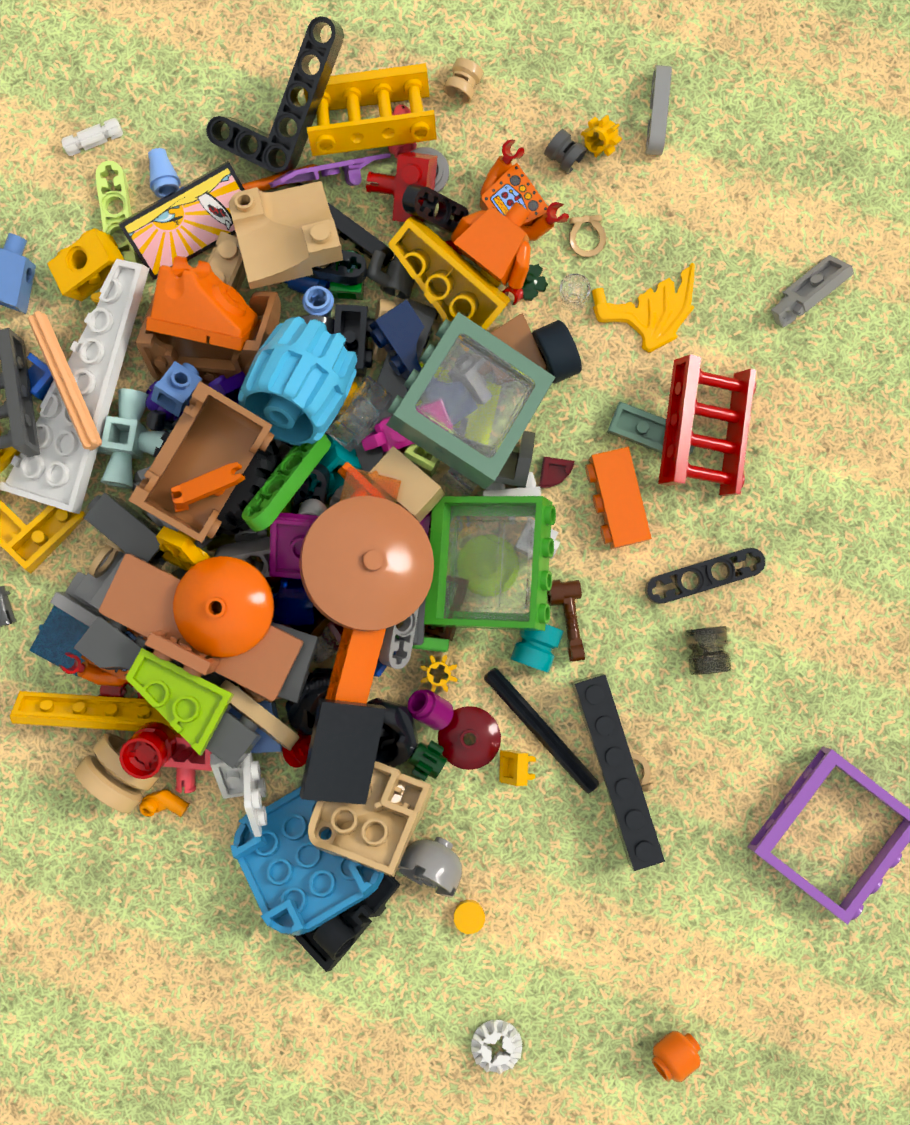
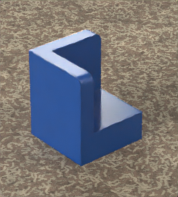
M30 353L26 357L33 362V365L28 370L31 386L30 393L43 401L54 379L48 365Z

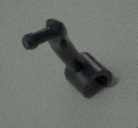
M152 410L147 415L146 425L149 429L155 431L172 430L174 428L172 423L175 421L165 420L166 412Z

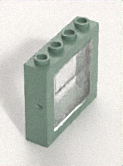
M458 312L452 321L445 319L435 334L440 338L436 346L429 344L421 356L420 361L425 364L420 372L413 369L403 385L408 388V391L403 398L397 395L387 412L392 416L386 425L483 489H486L496 480L554 381L555 376Z

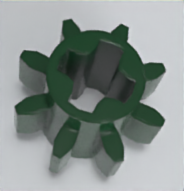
M432 740L428 746L420 742L408 762L414 766L411 774L423 781L426 780L428 775L436 779L448 760L441 755L444 748Z

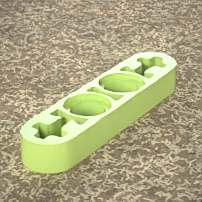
M105 161L97 167L95 177L103 232L112 236L115 231L121 229L118 223L130 217L132 213L124 170L114 161ZM110 170H113L118 175L113 177L114 187L117 191H111L110 183L104 178L109 175ZM113 200L123 201V209L118 214L108 212V205ZM128 239L122 244H117L120 252L124 253L126 261L139 263L138 255Z

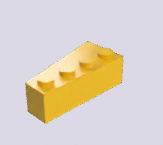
M414 216L405 221L388 243L409 275L420 286L426 299L430 304H433L443 318V322L445 319L452 321L456 314L460 312L486 330L511 300L421 220ZM458 337L459 345L467 353L472 346Z

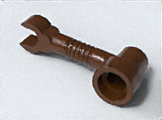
M560 579L552 580V587L547 591L548 603L550 606L563 604L569 660H585L575 599H581L582 597L579 580L561 582Z

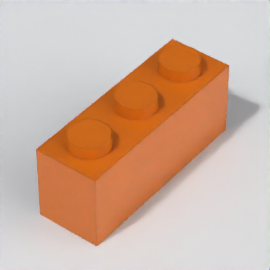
M629 446L591 455L589 458L590 464L585 465V470L589 483H595L597 494L593 495V503L596 513H602L605 525L600 526V531L604 544L609 543L611 549H616L652 539Z

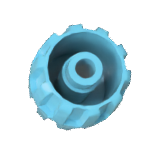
M299 316L286 319L284 323H280L275 327L255 355L238 395L239 405L272 424L270 432L274 434L273 439L296 446H301L304 443L314 444L323 437L348 396L357 373L355 369L357 364L356 352L347 351L344 347L346 338L341 333H329L326 324L313 319L306 324L305 320Z

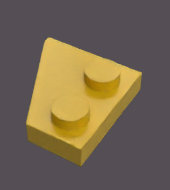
M163 526L156 536L160 544L159 548L164 552L162 558L186 571L197 563L210 558L205 551L195 546L196 540L180 530L174 531Z

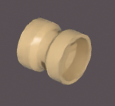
M458 58L452 67L453 75L446 80L443 90L452 98H454L457 90L464 92L461 102L467 104L472 101L475 94L474 87L480 83L484 72L475 62L466 58Z

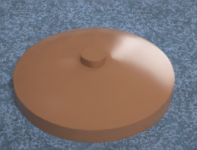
M358 496L332 505L312 523L301 546L299 568L302 584L309 599L326 618L335 624L351 630L378 631L399 624L420 607L429 592L433 580L434 557L431 543L424 528L410 512L384 498Z

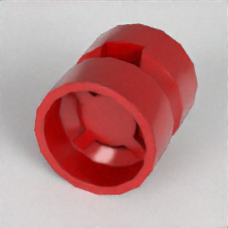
M161 722L145 723L122 746L119 758L122 768L134 778L147 779L153 777L170 759L176 749L177 740L174 732Z

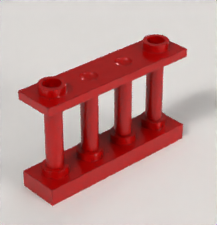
M687 355L675 359L658 484L666 486L681 485L686 483V478L688 477L719 483L720 496L741 495V489L745 482L744 465L752 400L756 391V370L747 369L734 373V378L701 371V357ZM698 384L732 391L730 409L697 402ZM694 415L728 422L726 440L694 434L692 431ZM690 446L723 452L722 471L690 465L688 462Z

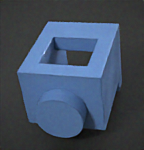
M174 361L160 381H157L151 400L179 417L186 405L189 404L192 398L191 395L198 383L202 382L198 370L189 363L181 365Z

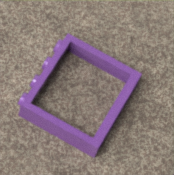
M823 746L747 847L848 925L851 920L856 919L861 914L864 907L863 903L869 895L879 890L883 883L882 878L889 868L895 867L901 860V852L910 843V809L834 750ZM835 766L903 818V821L840 905H837L770 853Z

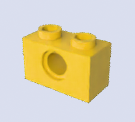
M93 228L84 232L80 239L68 248L60 250L57 256L49 261L47 265L62 295L82 302L102 287L115 260H124L113 236Z

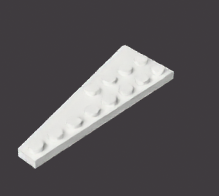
M121 259L115 260L99 291L101 295L96 308L91 313L88 312L84 320L87 323L86 328L79 341H73L70 347L73 353L68 360V365L100 438H102L106 416H108L150 269L143 264ZM53 380L40 405L42 409L36 422L40 455L29 458L22 453L19 456L15 455L10 463L14 467L6 482L0 483V490L80 514L99 447L91 451L83 448Z

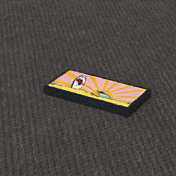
M227 161L118 224L143 265L150 268L149 274L155 280L158 276L159 267L162 265L172 267L176 256L187 257V261L215 246L221 231L231 235L236 234L229 209V201L235 193L245 189L231 164Z

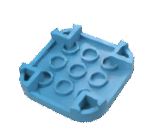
M301 787L266 807L267 825L262 826L261 837H254L246 814L239 820L241 824L234 835L233 845H230L233 858L238 860L263 914L261 918L267 926L278 932L296 936L316 929L369 897L378 889L384 877V874L343 857L331 855L314 847L308 837V825L317 801L301 799L299 796ZM324 830L321 833V839H329L332 834L331 830Z

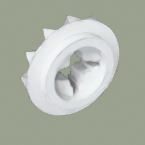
M490 1020L479 1026L471 1041V1052L476 1064H479L486 1072L491 1071L498 1074L508 1069H513L517 1061L521 1059L522 1040L517 1029L503 1020ZM502 1036V1048L506 1051H498L492 1059V1049L488 1044H496L497 1040Z

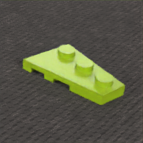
M141 648L125 677L146 701L201 756L234 696L233 693L201 677L192 675L183 670V668L160 659L152 652Z

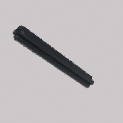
M497 668L491 669L485 675V681L587 794L594 791L599 785V781Z

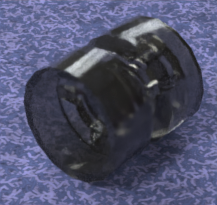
M726 626L685 630L686 647L692 650V654L688 656L690 675L732 671L730 653L724 650V647L728 644Z

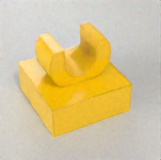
M500 750L499 782L514 786H527L528 780L535 779V774L528 773V762H536V757L519 751Z

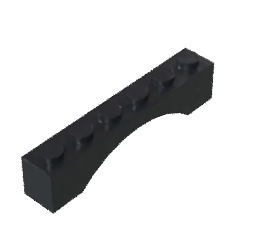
M600 673L571 682L603 775L618 832L630 867L633 871H637L665 862L606 675Z

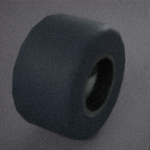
M557 320L532 332L546 364V371L555 376L552 383L556 384L581 372L582 364L579 352L571 333L562 321Z

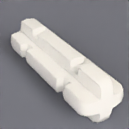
M112 118L104 121L105 125L103 126L99 123L77 132L75 137L73 135L64 137L61 142L65 152L69 156L80 153L82 148L88 150L108 142L107 138L109 137L112 140L121 137L123 131L118 120Z

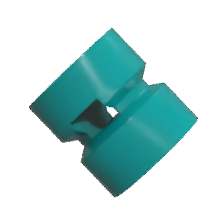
M547 624L545 625V631L520 630L519 634L523 639L515 644L510 659L549 673L555 657L551 650L558 648L564 631Z

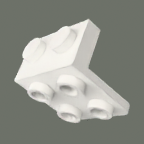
M250 751L238 768L232 769L213 753L210 754V765L223 799L244 796V807L254 837H261L262 826L267 825L266 807L262 806L261 800L262 797H266L265 779L261 778L259 760L254 761Z

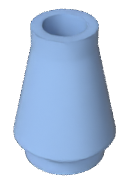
M155 148L149 151L150 189L157 197L163 198L179 189L181 181L165 149Z
M313 286L305 292L302 304L309 315L331 318L334 297L327 288Z

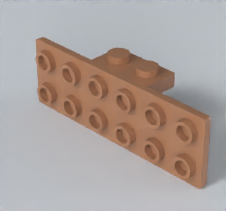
M133 554L124 555L99 608L100 614L147 637L145 645L154 649L153 654L166 661L174 659L184 664L183 670L192 675L201 677L202 674L207 675L216 672L271 701L277 699L303 646V640L270 625L264 638L254 648L243 654L224 658L203 654L193 648L182 637L174 619V595L181 579ZM216 601L213 603V611L216 614L221 612L222 605L220 602Z

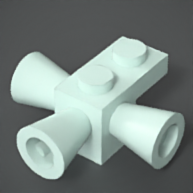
M118 389L119 417L106 416L101 438L102 445L99 446L97 452L99 454L111 455L100 481L101 483L132 489V458L142 460L144 452L154 455L156 447L160 448L163 440L160 438L164 432L171 431H148L140 423L146 408L145 401L148 394L133 389Z

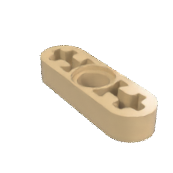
M225 679L220 687L234 694L229 704L240 714L245 715L256 723L259 729L290 751L300 737L241 689Z

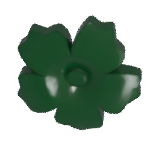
M539 264L529 265V271L522 287L524 300L532 301L534 297L538 296L537 290L541 292L546 291L548 283L544 276H540L543 268Z

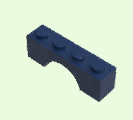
M406 299L369 325L372 329L370 335L379 348L384 347L390 356L388 362L397 375L402 374L405 380L408 379L413 369L420 372L422 368L417 358L416 348L418 338L425 327ZM432 378L418 402L420 401L424 405L442 399L451 426H454L478 409L461 382L442 383Z

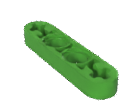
M326 434L314 444L294 445L267 479L263 487L260 488L242 512V518L252 531H262L275 521L331 446V441Z

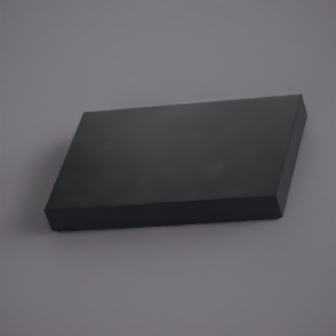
M319 698L299 794L301 799L366 805L386 712L384 706Z

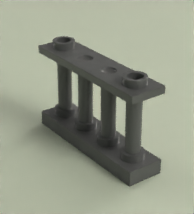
M10 328L0 330V360L2 365L0 389H5L6 401L4 405L0 406V419L9 418L10 430L8 434L0 436V449L12 446L29 458L40 455L32 394L30 393L31 386L24 340Z

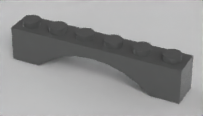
M101 616L97 617L74 646V649L99 668L105 670H130L141 648L150 652L153 650L145 645L146 641L140 636H137L135 640L125 633L128 627ZM229 704L206 749L233 769L241 765L262 736L256 732L259 726L248 717L242 715L239 719L229 712L232 708Z

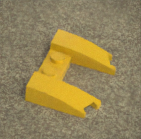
M12 446L0 449V473L11 463L15 455L18 456L21 452ZM0 500V546L31 574L72 533L86 514L84 511L77 514L48 505L26 525Z

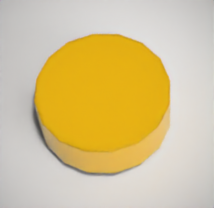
M474 900L460 902L454 910L456 928L465 934H474L481 930L485 923L483 907Z

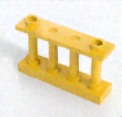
M426 63L330 76L321 103L316 111L318 126L307 127L312 157L437 140L434 110L423 111L421 98L430 97ZM303 88V90H304V95H305V100H306V103H307V101H308V92L306 91L305 88ZM409 100L411 113L392 116L390 102ZM378 104L380 117L361 120L360 106ZM347 108L349 122L330 124V110Z

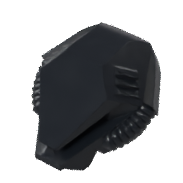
M316 668L312 673H309L298 704L287 700L285 708L288 720L298 733L312 735L319 698L325 699L333 669Z
M380 698L368 701L367 704L382 705L386 708L375 761L393 768L404 764V762L410 759L418 745V736L412 714L408 707Z

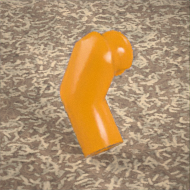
M163 789L146 795L139 805V810L146 817H151L154 813L166 809L182 817L190 803L169 790Z

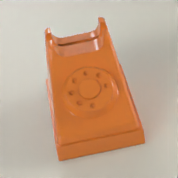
M176 256L172 267L165 265L159 267L151 315L147 317L146 330L207 343L210 336L209 344L238 351L243 349L246 340H253L257 336L261 325V320H258L257 313L246 304L238 291L225 284L214 274L210 263L198 260L197 267H191L188 264L187 257Z

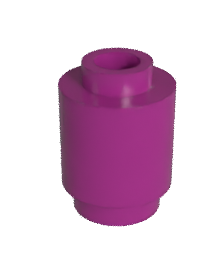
M417 690L408 700V710L413 718L433 730L444 729L452 720L454 713L452 704L431 690Z

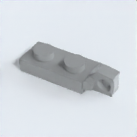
M828 255L783 291L784 297L779 304L771 309L775 323L784 328L795 321L797 315L801 316L854 274L852 265Z

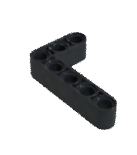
M323 16L315 17L311 20L270 134L236 118L217 116L213 117L207 124L206 132L209 140L213 144L271 172L283 173L295 169L308 138L307 127H312L317 108L321 103L343 43L344 32L341 25ZM329 25L332 31L331 38L323 43L320 33L324 26ZM317 57L320 62V68L316 74L312 75L309 70V62L312 58ZM305 88L308 92V101L305 105L301 106L298 102V93L301 89ZM291 119L297 125V131L292 137L287 132V124ZM225 123L230 130L226 140L221 135V127ZM252 136L256 138L258 143L257 150L254 153L250 151L248 146ZM280 149L286 156V161L282 167L276 162V154Z

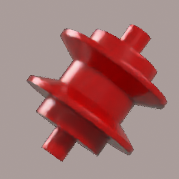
M297 734L300 738L290 751L282 746L283 757L290 766L299 768L306 764L311 741L310 735Z

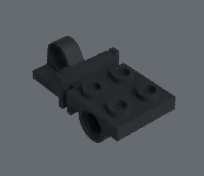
M384 874L378 889L369 897L316 929L299 936L293 935V937L325 972L332 971L372 921L369 918L380 916L387 908L385 904L401 884L395 879V876L391 877Z

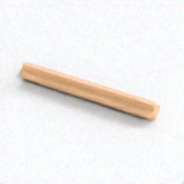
M36 311L28 317V322L83 448L90 451L95 450L102 445L100 435L47 315Z

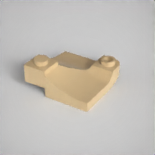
M322 181L268 193L262 192L256 187L239 191L231 197L229 209L250 290L313 275L312 267L343 260L340 240L328 206Z
M375 761L366 805L317 801L308 825L309 840L314 847L321 851L343 857L394 877L413 832L422 819L433 791L432 786L402 774L396 768ZM324 830H331L332 834L329 839H321V833Z

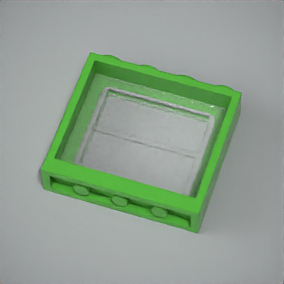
M443 496L432 509L430 543L434 557V573L425 601L424 624L435 627L545 631V625L550 620L547 591L552 587L549 558H552L554 554L551 525H554L556 521V509L552 505L553 502L543 496Z

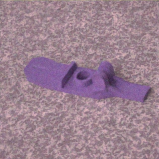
M390 153L292 170L274 179L269 185L272 188L282 184L319 179L318 171L321 170L322 177L340 174L339 167H341L344 171L346 183L350 186L359 185L362 181L360 169L374 160L390 158L391 156Z

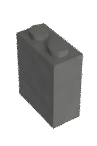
M104 493L102 496H96L87 507L89 512L84 516L85 520L125 553L133 554L161 569L166 561L162 558L164 552L160 550V544L156 538L160 530L122 499Z

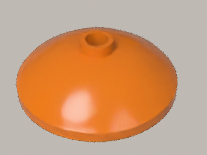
M228 556L208 558L190 568L180 580L173 601L174 619L182 637L199 652L220 658L237 656L254 648L267 634L274 614L273 594L266 578L252 564L242 559ZM216 601L222 605V610L219 614H216L212 609L213 603Z

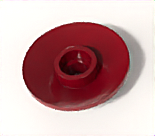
M473 706L454 710L451 722L438 732V744L444 748L443 756L452 765L466 770L478 769L491 762L496 756L501 743V733L496 720L487 711ZM467 733H472L476 737L475 742L471 745L466 744L463 740Z

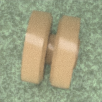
M105 733L93 746L95 756L89 755L84 757L75 768V776L84 788L99 801L121 813L129 814L142 801L141 790H150L161 777V773L159 771L153 777L147 779H138L127 774L119 760L120 750L127 741L117 735Z

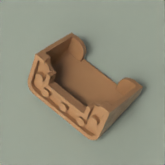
M257 291L252 294L249 306L257 313L258 320H261V325L257 336L253 340H246L243 349L238 351L209 344L210 336L207 343L146 330L147 317L151 315L152 298L135 344L150 374L158 381L164 376L174 361L181 365L183 363L193 365L198 370L202 382L207 386L221 375L229 378L243 371L246 376L258 350L275 327L279 325L281 301L278 292Z
M200 381L191 395L190 405H186L181 417L151 467L146 471L144 475L146 478H143L139 486H136L128 501L202 543L206 536L212 539L219 529L222 521L218 520L217 517L235 486L225 489L224 493L220 496L211 495L189 504V510L177 513L173 505L171 488L234 462L242 465V469L236 471L235 475L239 473L243 475L257 450L260 449L265 452L274 434L270 432L272 424Z

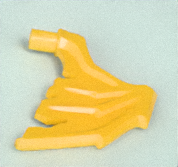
M691 263L688 268L681 271V284L677 293H675L674 282L667 278L658 283L655 293L652 288H649L644 294H640L637 298V308L632 302L626 304L607 303L603 288L592 290L593 310L596 319L601 323H627L642 337L641 348L648 353L677 339L676 332L694 309L691 301L695 264Z

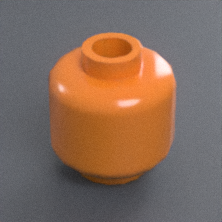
M671 1031L653 1047L654 1058L652 1063L666 1081L683 1082L700 1067L701 1059L698 1051L701 1048L689 1033L684 1036L678 1031Z

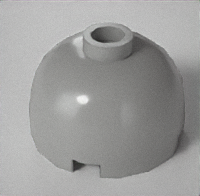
M436 837L434 841L422 839L409 845L403 854L398 868H400L399 872L417 884L422 886L423 883L432 888L438 887L435 893L453 898L462 877V864L458 855L451 850L453 844L441 837Z

